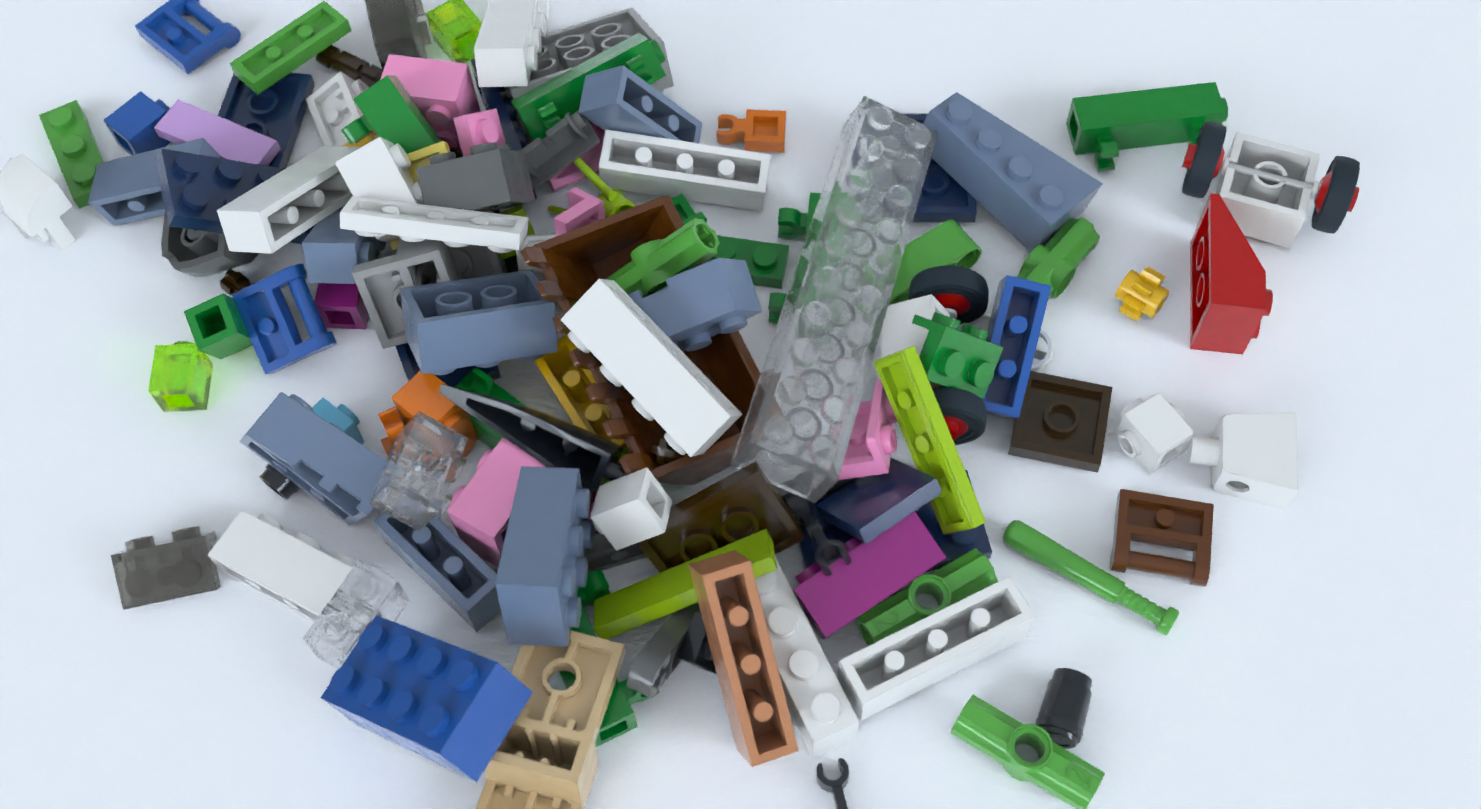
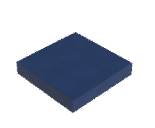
M891 458L888 473L856 478L815 506L822 519L860 541L869 543L940 495L942 490L935 477Z

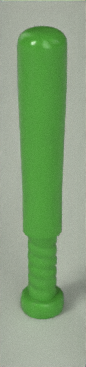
M1011 521L1003 533V542L1007 546L1085 587L1113 604L1117 602L1120 605H1124L1127 609H1131L1134 613H1138L1141 617H1145L1148 621L1157 625L1156 630L1163 635L1169 633L1180 613L1173 607L1165 609L1158 606L1156 603L1149 601V599L1142 597V595L1135 593V591L1128 589L1125 586L1126 583L1100 569L1022 521Z

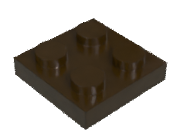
M1030 371L1020 416L1014 419L1008 455L1098 473L1102 461L1113 387Z

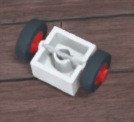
M1205 121L1196 143L1188 144L1181 166L1187 169L1182 193L1195 198H1204L1211 181L1217 177L1221 169L1216 194H1220L1244 236L1291 248L1305 221L1310 199L1314 198L1315 205L1312 215V228L1329 234L1337 232L1346 213L1353 210L1357 201L1359 187H1356L1359 177L1360 162L1353 158L1336 156L1325 176L1319 182L1315 180V175L1321 153L1236 132L1228 154L1223 161L1226 126L1219 123Z
M951 265L931 267L915 275L909 286L907 301L883 306V324L879 328L881 358L914 345L918 355H920L929 330L912 323L915 314L929 320L932 319L934 312L961 321L958 328L959 331L963 323H970L980 318L986 312L989 303V289L985 278L974 270ZM929 381L954 444L968 443L982 436L987 424V410L984 401L972 392L946 387Z

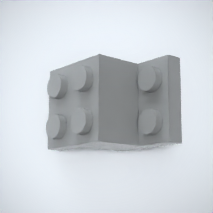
M400 238L398 240L397 254L354 265L352 275L383 349L408 343L405 337L400 288L505 273L499 253L489 250L487 246L468 245L466 247H450L445 245L443 241L425 239L420 242H407Z

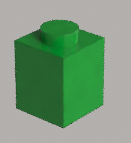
M221 294L184 311L198 351L218 359H223L252 346L249 334L232 297Z

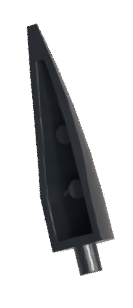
M444 384L440 386L439 393L528 453L544 466L552 468H578L580 470L582 487L594 493L598 491L599 486L603 485L607 479L613 481L628 475L625 473L622 465L618 463L623 452V446L554 416L513 402Z

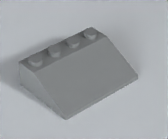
M631 7L545 34V37H541V53H537V71H531L528 86L505 87L504 93L506 98H510L512 101L637 33H641L649 41L655 39L666 60L661 63L666 76L655 81L651 86L663 93L664 89L673 87L674 82L664 41L637 11ZM514 108L518 125L522 128L524 134L528 133Z

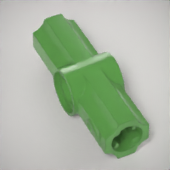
M1083 217L1079 219L1070 218L1045 246L1039 244L1031 251L1017 277L1050 285L1051 290L1048 300L1050 297L1058 298L1070 284L1077 267L1098 245L1100 235L1094 229V224Z
M694 218L666 238L649 241L638 246L631 253L632 261L610 275L606 280H614L627 294L640 290L643 297H647L667 286V278L697 267L718 254L719 239L715 230L711 229L704 219Z
M975 548L932 574L918 576L909 587L858 616L855 622L859 628L860 635L867 646H870L999 581L995 575L994 567L986 555ZM921 593L932 595L937 600L938 608L930 610L921 607L917 603L915 596Z
M973 694L965 704L951 730L952 735L1002 764L1005 771L1012 778L1019 781H1030L1075 809H1086L1105 775V772L1054 743L1042 727L1034 724H1022ZM1019 744L1032 746L1037 751L1039 760L1035 762L1022 760L1017 755L1015 746Z

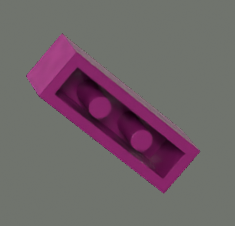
M913 512L869 543H864L855 537L846 542L844 545L852 562L846 565L844 559L839 557L838 560L829 565L832 572L830 576L824 575L818 563H814L795 576L800 585L795 587L793 592L820 638L825 639L944 560L946 556L917 513Z

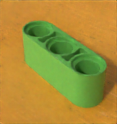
M947 220L872 265L860 278L859 286L883 313V306L908 300L910 283L919 272L931 267L945 265L970 269L979 260L982 249L955 220Z

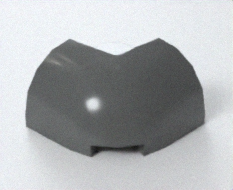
M165 210L161 240L162 256L168 259L175 270L194 277L216 275L249 264L259 254L229 251L225 235L222 233L171 227L168 224Z

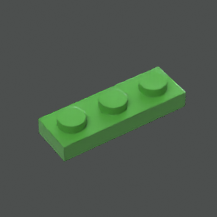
M322 1L229 64L234 75L258 95L352 30L348 19L326 1Z
M74 100L42 113L39 117L71 196L80 209L89 205L88 199L97 164L105 161L83 109L78 101Z

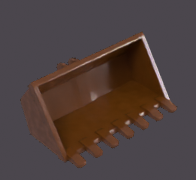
M667 195L545 240L532 247L522 249L521 254L525 263L528 266L542 269L547 280H541L536 284L542 298L557 302L563 314H557L552 318L557 330L562 334L568 335L571 330L561 321V318L598 279L608 278L631 262V253L638 246L649 241L664 239L681 228L684 223L670 196ZM739 331L728 334L719 333L711 337L712 343L707 347L695 351L685 350L683 353L742 415L704 454L690 457L686 453L665 465L657 463V455L650 452L651 444L659 441L666 433L664 428L655 419L652 421L646 419L634 408L631 402L634 397L623 385L620 387L615 386L602 374L599 369L602 363L591 351L585 353L579 348H574L569 352L575 367L590 370L596 383H591L585 387L590 400L593 403L605 404L609 408L613 418H608L602 422L606 434L609 438L624 440L630 454H625L619 458L626 474L629 475L647 467L659 483L695 485L756 454L773 433L780 431L785 426L786 422Z

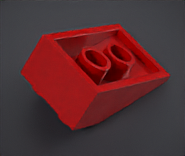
M1210 193L1190 242V349L1243 355L1250 340L1258 337L1262 317L1269 316L1271 312L1273 292L1270 289H1266V271L1220 194Z

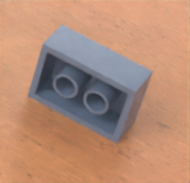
M533 270L400 288L405 337L422 374L446 375L452 373L456 368L474 365L488 368L498 365L500 361L517 358L537 360L542 358L544 354L558 352L556 326L552 319L555 316V302L542 298L536 286L540 280Z
M521 466L495 581L508 644L568 647L571 627H579L581 599L577 597L578 587H586L588 560L584 558L585 548H593L595 526L592 520H587L590 511V490L582 489L580 470L578 468Z

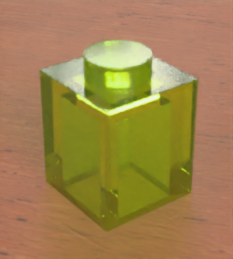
M448 0L426 13L433 40L452 62L466 63L475 58L474 46L482 21L463 0Z
M178 341L171 345H155L148 392L163 412L207 410L213 364L206 353L198 351L196 343Z

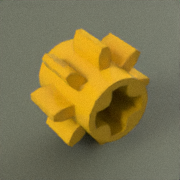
M1149 266L1146 269L1144 268L1141 273L1131 269L1115 293V297L1124 302L1119 312L1136 322L1144 314L1153 319L1164 305L1170 293L1169 290L1161 286L1166 276Z

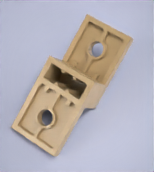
M570 631L568 647L521 645L511 674L533 693L484 770L487 779L475 809L585 808L599 767L595 741L626 653L625 644ZM559 671H569L576 676L574 684L565 690L553 689L549 685V680Z

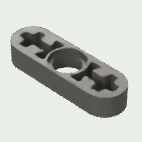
M698 602L673 612L649 640L631 668L627 681L628 688L649 698H652L682 661L677 657L695 611L701 613Z

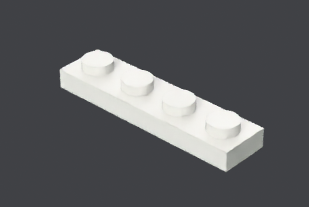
M352 196L340 211V229L355 230L356 234L365 237L388 234L399 236L401 240L407 242H420L429 239L443 241L445 245L450 247L478 245L487 246L493 252L507 253L513 250H520L528 234V217Z

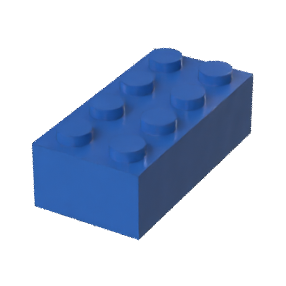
M376 615L371 624L361 633L358 643L341 668L333 674L330 684L320 698L356 725L477 782L533 692L496 661Z

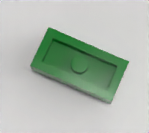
M717 235L720 245L717 247L718 254L704 263L717 258L745 260L753 285L782 289L789 257V245Z

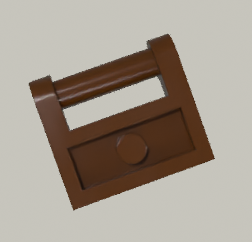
M1120 489L1116 502L1113 546L1109 564L1110 571L1125 573L1126 569L1172 576L1189 579L1191 585L1205 587L1210 573L1214 504ZM1130 541L1193 551L1192 561L1130 551Z

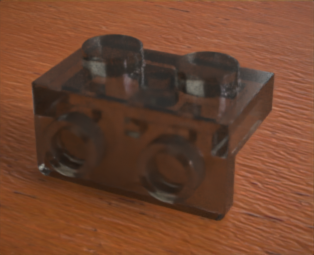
M197 525L171 531V540L155 543L154 536L149 535L125 541L126 549L111 555L123 610L221 588L217 566L208 557V553L212 549L211 542L217 540L215 530L201 533L200 526Z

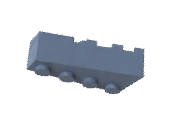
M955 92L929 111L914 141L1030 252L1037 245H1043L1051 239L1070 218L1075 219L1082 214L1103 184L958 92Z

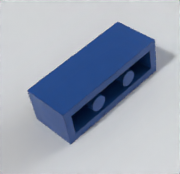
M1006 275L999 281L987 329L989 334L986 341L1004 348L996 365L993 379L987 388L984 399H982L986 405L987 414L1010 420L1017 419L1020 416L1051 290L1050 285Z

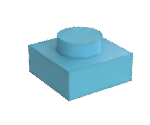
M322 397L312 407L313 412L327 422L338 426L359 443L363 444L365 442L357 428L360 420L345 405L340 404L338 407H335Z

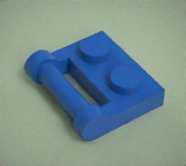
M169 0L135 25L140 37L187 74L191 73L222 48L234 47L241 37V32L237 27L229 22L224 23L204 8L199 0ZM181 16L193 17L211 32L205 36Z
M302 263L289 266L232 294V298L265 374L276 373L313 354L337 345L333 332H327L305 280L307 272ZM288 285L311 337L304 342L281 291L282 288Z

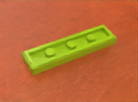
M915 345L873 361L917 470L935 477L942 490L940 495L932 499L930 503L943 534L973 529L985 523L986 520Z
M767 529L594 600V630L599 638L608 640L697 603L698 600L688 564L736 550L751 561L755 579L775 571L777 563L774 545Z

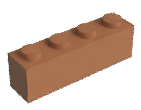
M736 550L688 564L736 749L751 767L798 752L799 749L751 561Z

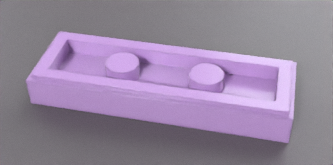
M179 99L154 127L159 137L175 144L204 138L223 159L268 166L281 150L277 140Z

